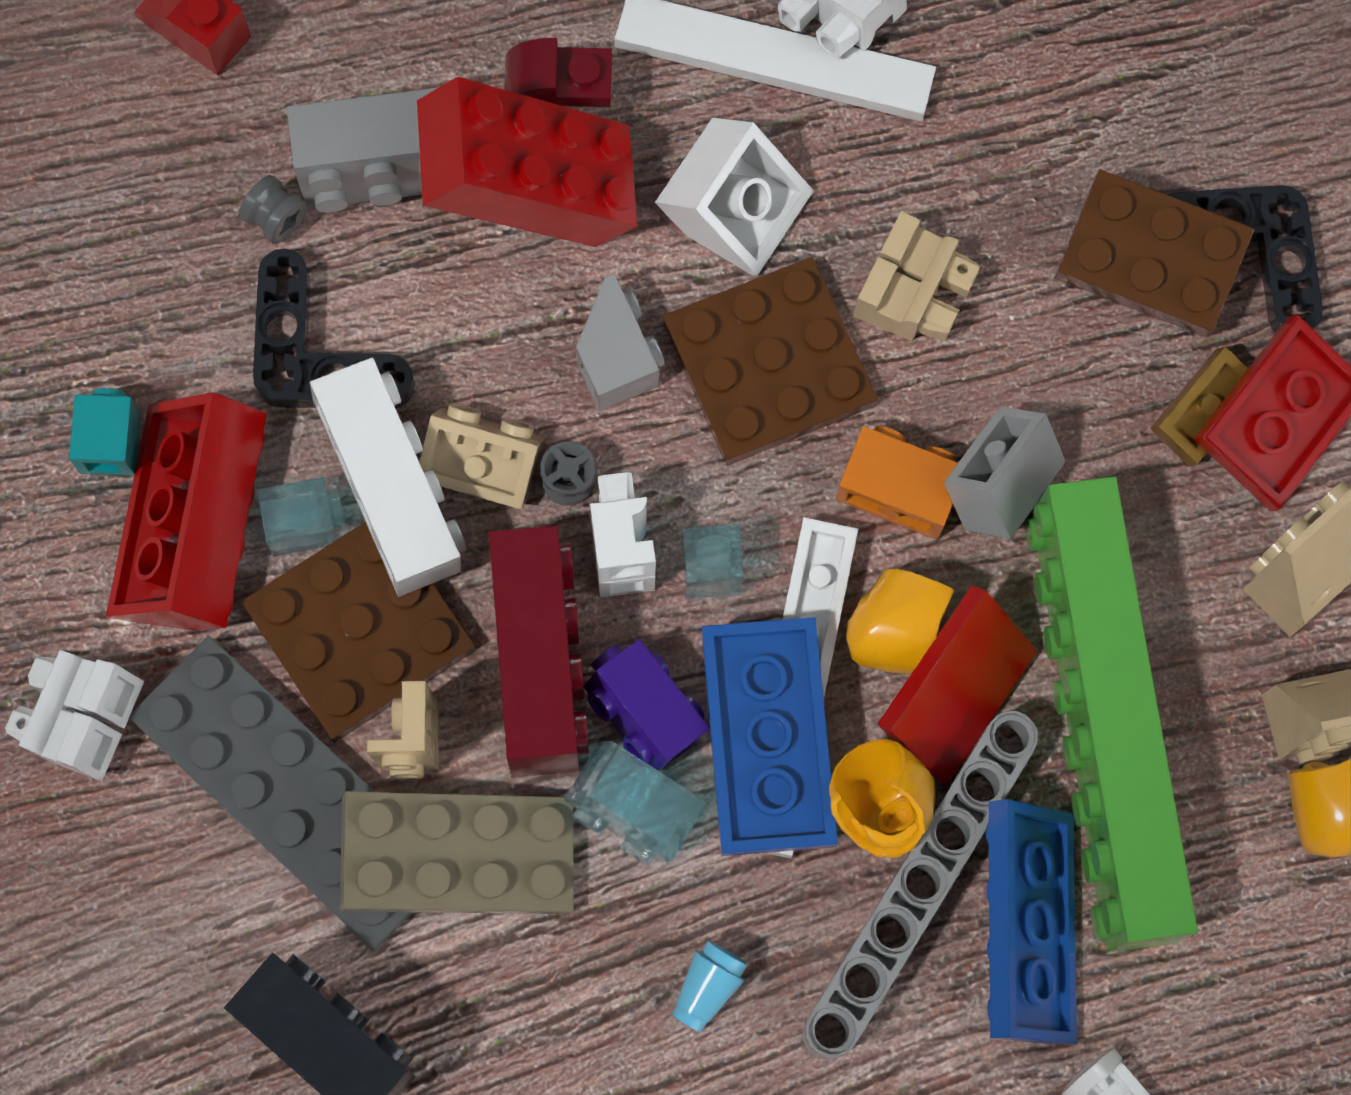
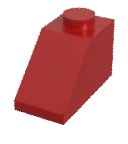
M144 0L134 11L136 18L217 76L251 38L243 9L231 0Z

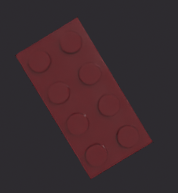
M558 526L489 531L506 756L511 778L579 772L578 756L589 755L586 711L574 712L573 700L584 699L581 654L569 655L568 645L579 644L576 598L564 599L563 591L575 589L571 542L559 543Z

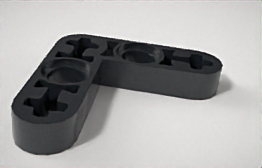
M1276 185L1166 194L1194 206H1202L1205 210L1213 213L1214 209L1219 205L1228 204L1236 207L1241 213L1242 224L1255 229L1250 242H1258L1268 321L1271 329L1276 333L1289 317L1284 316L1283 313L1292 301L1290 290L1300 286L1305 288L1301 287L1294 296L1296 309L1298 312L1307 313L1303 320L1310 327L1315 329L1318 326L1323 311L1309 208L1305 197L1299 190L1291 186ZM1276 203H1281L1283 210L1287 212L1292 211V214L1285 223L1286 236L1276 239L1282 231L1281 219L1278 214H1270ZM1281 251H1290L1296 254L1301 260L1302 271L1293 276L1281 273L1274 263L1275 254Z
M283 248L268 253L260 262L258 270L253 363L254 385L262 400L270 406L280 408H316L312 398L310 381L320 378L328 369H344L373 357L380 375L386 373V371L393 370L396 372L397 379L404 381V383L396 384L401 403L394 406L399 408L406 404L413 396L415 382L411 367L400 356L371 353H307L310 275L306 262L294 250ZM281 266H290L293 275L298 276L291 277L288 280L287 295L290 302L280 300V289L277 280L271 277L280 274ZM281 315L290 316L297 322V329L292 337L279 341L268 336L267 327L273 318ZM274 354L284 355L285 371L288 378L293 379V381L284 382L283 391H274L271 382L266 381V379L274 378L276 375L277 361Z

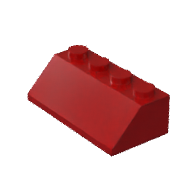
M215 392L148 405L106 617L191 631L227 627L228 616L234 605L233 590L238 564L244 552L243 538L248 511L255 495L253 485L258 459L265 443L266 412Z

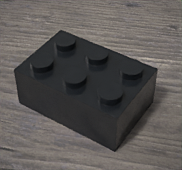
M272 952L224 1006L227 1012L321 1095H402L416 1078L406 1068L414 1058L383 1032L374 1040L362 1029L369 1022V1019L338 992L331 1000L324 996L319 990L326 981L294 954L287 961H284Z

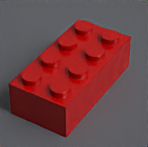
M462 77L452 79L417 100L423 206L593 247L638 227L630 125Z

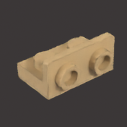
M451 403L448 409L440 408L432 414L419 461L423 472L433 470L441 487L522 509L526 503L538 453L543 449L546 438L533 434L534 426L528 423L504 418L501 424L480 419L482 413L480 410L462 404Z
M426 681L402 682V698H393L392 729L393 733H400V740H368L367 754L381 770H389L390 778L420 779L424 777V770H439V702Z

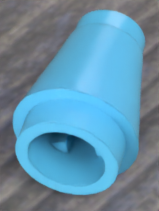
M707 941L701 952L695 950L672 1016L690 1028L702 1032L705 1025L711 1021L745 981L741 975L748 964L721 946Z

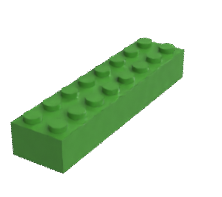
M1108 477L1048 485L1038 504L1034 506V510L1031 513L1032 518L1026 519L1025 530L1029 550L1038 551L1041 572H1036L1034 578L1037 601L1039 605H1047L1050 626L1044 627L1045 650L1048 659H1056L1059 681H1054L1053 683L1055 708L1059 715L1065 714L1069 736H1064L1062 740L1066 768L1068 770H1075L1079 792L1072 793L1074 819L1077 826H1085L1088 848L1082 849L1081 859L1086 882H1094L1098 905L1091 908L1094 935L1097 940H1104L1106 953L1175 944L1197 934L1198 928L1117 478Z

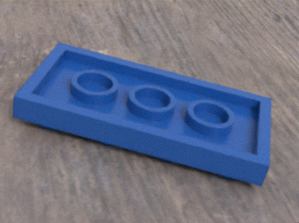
M816 617L702 626L701 634L721 857L837 847L836 820L831 813L829 785L831 769Z
M1008 799L989 801V822L986 827V838L989 844V880L986 893L989 902L987 956L990 962V998L988 1000L987 1013L990 1021V1038L1052 1045H1077L1074 814Z

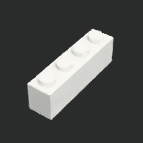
M372 357L310 381L313 402L397 596H403L461 572V556L459 553L467 551L464 538L454 519L448 522L444 520L438 503L445 501L443 491L434 471L423 472L416 454L423 452V448L411 420L402 423L394 405L401 403V398L390 372L380 375Z

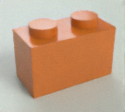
M863 426L839 484L835 500L938 540L953 504L944 482L958 464L957 457L939 447L928 446L924 450L906 443V439L901 433L887 427L876 426L873 430Z

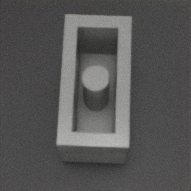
M1000 406L945 480L944 485L965 530L1011 539L1048 485H1050L1066 462L1045 413Z

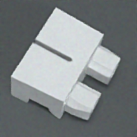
M781 0L778 4L779 20L795 32H801L813 18L822 23L823 25L816 31L817 43L821 46L822 50L836 59L854 45L866 51L873 41L875 31L886 20L894 23L907 10V0Z
M631 472L598 476L599 503L590 504L599 596L608 597L655 591L656 560L653 540L641 541L646 534L647 497L635 498Z
M59 650L56 658L36 657L28 674L29 685L42 692L34 710L19 706L12 711L5 727L6 733L20 741L18 746L41 758L102 782L122 736L121 733L102 722L124 729L144 681L116 664L98 659L96 662L82 659L62 650ZM25 721V726L21 729V725Z

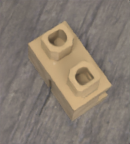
M901 211L857 298L853 317L910 341H913L917 332L946 341L958 316L959 309L935 299L934 296L939 286H942L967 297L981 266L965 255L956 252L959 243L958 239L953 237L941 238L919 227V219Z

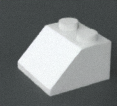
M712 118L655 203L687 237L747 273L758 276L814 190L754 122Z

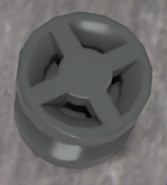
M268 175L257 182L248 192L240 206L239 217L249 225L257 224L260 226L267 240L272 244H279L288 238L298 227L307 211L308 204L299 195H289L284 191L283 184L274 175Z
M565 441L551 446L544 453L540 465L542 487L545 494L553 502L563 506H575L584 502L593 493L596 485L595 460L591 452L579 443ZM561 479L571 481L573 485L571 483H565L563 481L558 483V481H560Z

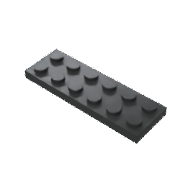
M209 635L130 714L129 718L374 952L413 913L340 911L342 794L345 791H375Z

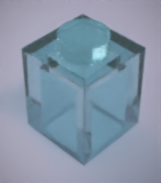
M324 477L257 490L266 543L273 557L326 547L338 539L336 527L346 525L340 492L330 494Z
M740 525L683 528L682 558L685 598L741 595L744 578Z

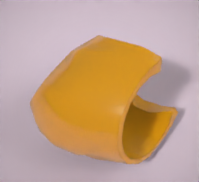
M900 569L884 570L868 593L860 599L853 615L848 620L846 640L852 660L861 666L881 671L911 674L939 634L940 623L954 590L942 583L910 571Z
M878 739L855 747L834 768L829 785L831 813L840 828L859 847L875 857L899 858L913 850L933 820L936 801L934 778L922 762L898 742L889 739Z
M1351 758L1334 765H1327L1323 762H1309L1302 769L1292 770L1288 773L1293 815L1302 846L1308 853L1328 858L1350 856Z

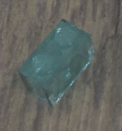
M613 741L598 743L563 800L577 809L572 816L577 822L600 835L607 828L624 839L620 848L625 853L646 865H650L653 859L660 862H672L707 804Z

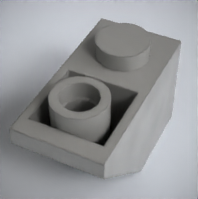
M615 274L604 278L576 346L577 366L599 412L659 387V367L665 365L653 335L644 338L636 321L642 318V313L632 289L629 287L622 290Z

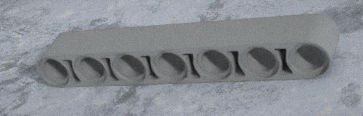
M1006 711L997 715L974 745L934 810V817L927 831L914 849L907 854L806 1018L802 1028V1040L806 1049L813 1056L822 1060H835L847 1054L857 1043L986 831L989 822V801L1005 800L1033 754L1038 742V730L1034 722L1027 715L1018 711ZM1008 728L1015 731L1022 742L1021 751L1016 754L1002 751L995 741L996 730ZM972 775L985 777L993 788L992 799L987 802L974 800L966 790L967 777ZM952 823L961 829L964 835V844L961 849L949 850L938 842L936 828L939 824ZM921 870L932 877L935 884V891L932 897L919 899L909 892L906 886V877L909 872ZM893 919L903 926L905 941L901 947L888 948L879 942L876 936L878 921ZM862 967L873 975L875 990L870 997L858 998L848 991L845 977L849 969ZM824 1016H831L843 1024L845 1039L840 1047L829 1049L817 1041L815 1025L818 1019Z

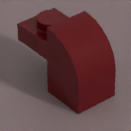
M540 38L522 42L507 52L505 56L504 90L560 106L611 107L612 48L558 47V38Z

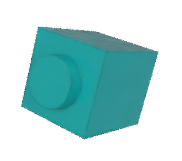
M98 388L92 391V395L75 394L69 460L79 474L134 476L141 413L133 399L126 396L124 392L110 388Z

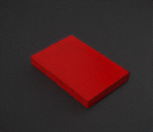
M1298 314L1289 316L1201 428L1194 440L1269 511H1278L1351 417V365Z
M972 585L877 724L893 741L901 744L922 762L933 776L934 783L946 788L1037 653V650L986 590Z

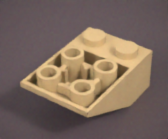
M1344 480L1324 496L1304 517H1301L1249 567L1256 577L1243 589L1289 637L1301 629L1351 583V488Z
M1351 669L1275 684L1262 695L1279 760L1297 756L1299 765H1305L1309 762H1320L1332 758V753L1347 749L1351 745Z

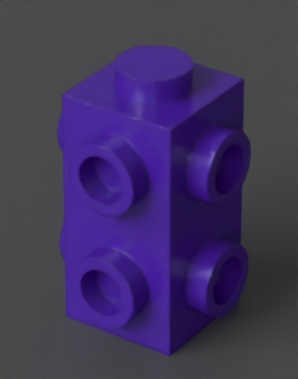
M640 639L625 650H622L618 644H615L591 663L595 672L583 687L588 693L587 698L591 708L600 719L612 723L623 737V747L628 756L638 766H645L652 776L694 746L710 730L704 722L705 716L700 705L690 695L682 694L669 677V668L663 658L654 650H648Z

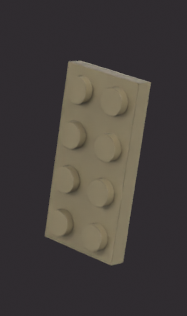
M345 791L342 794L340 911L569 915L574 912L573 797Z

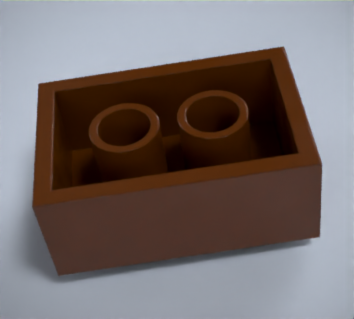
M1099 169L1091 184L1054 279L1206 337L1214 332L1255 229Z

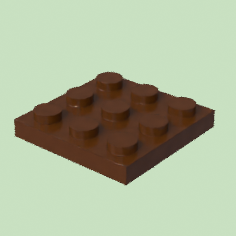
M813 256L663 315L664 327L726 466L877 406L878 398Z
M366 522L241 601L333 743L392 706L393 698H402V682L426 681L427 683L476 651L474 644L433 584L403 596H397Z

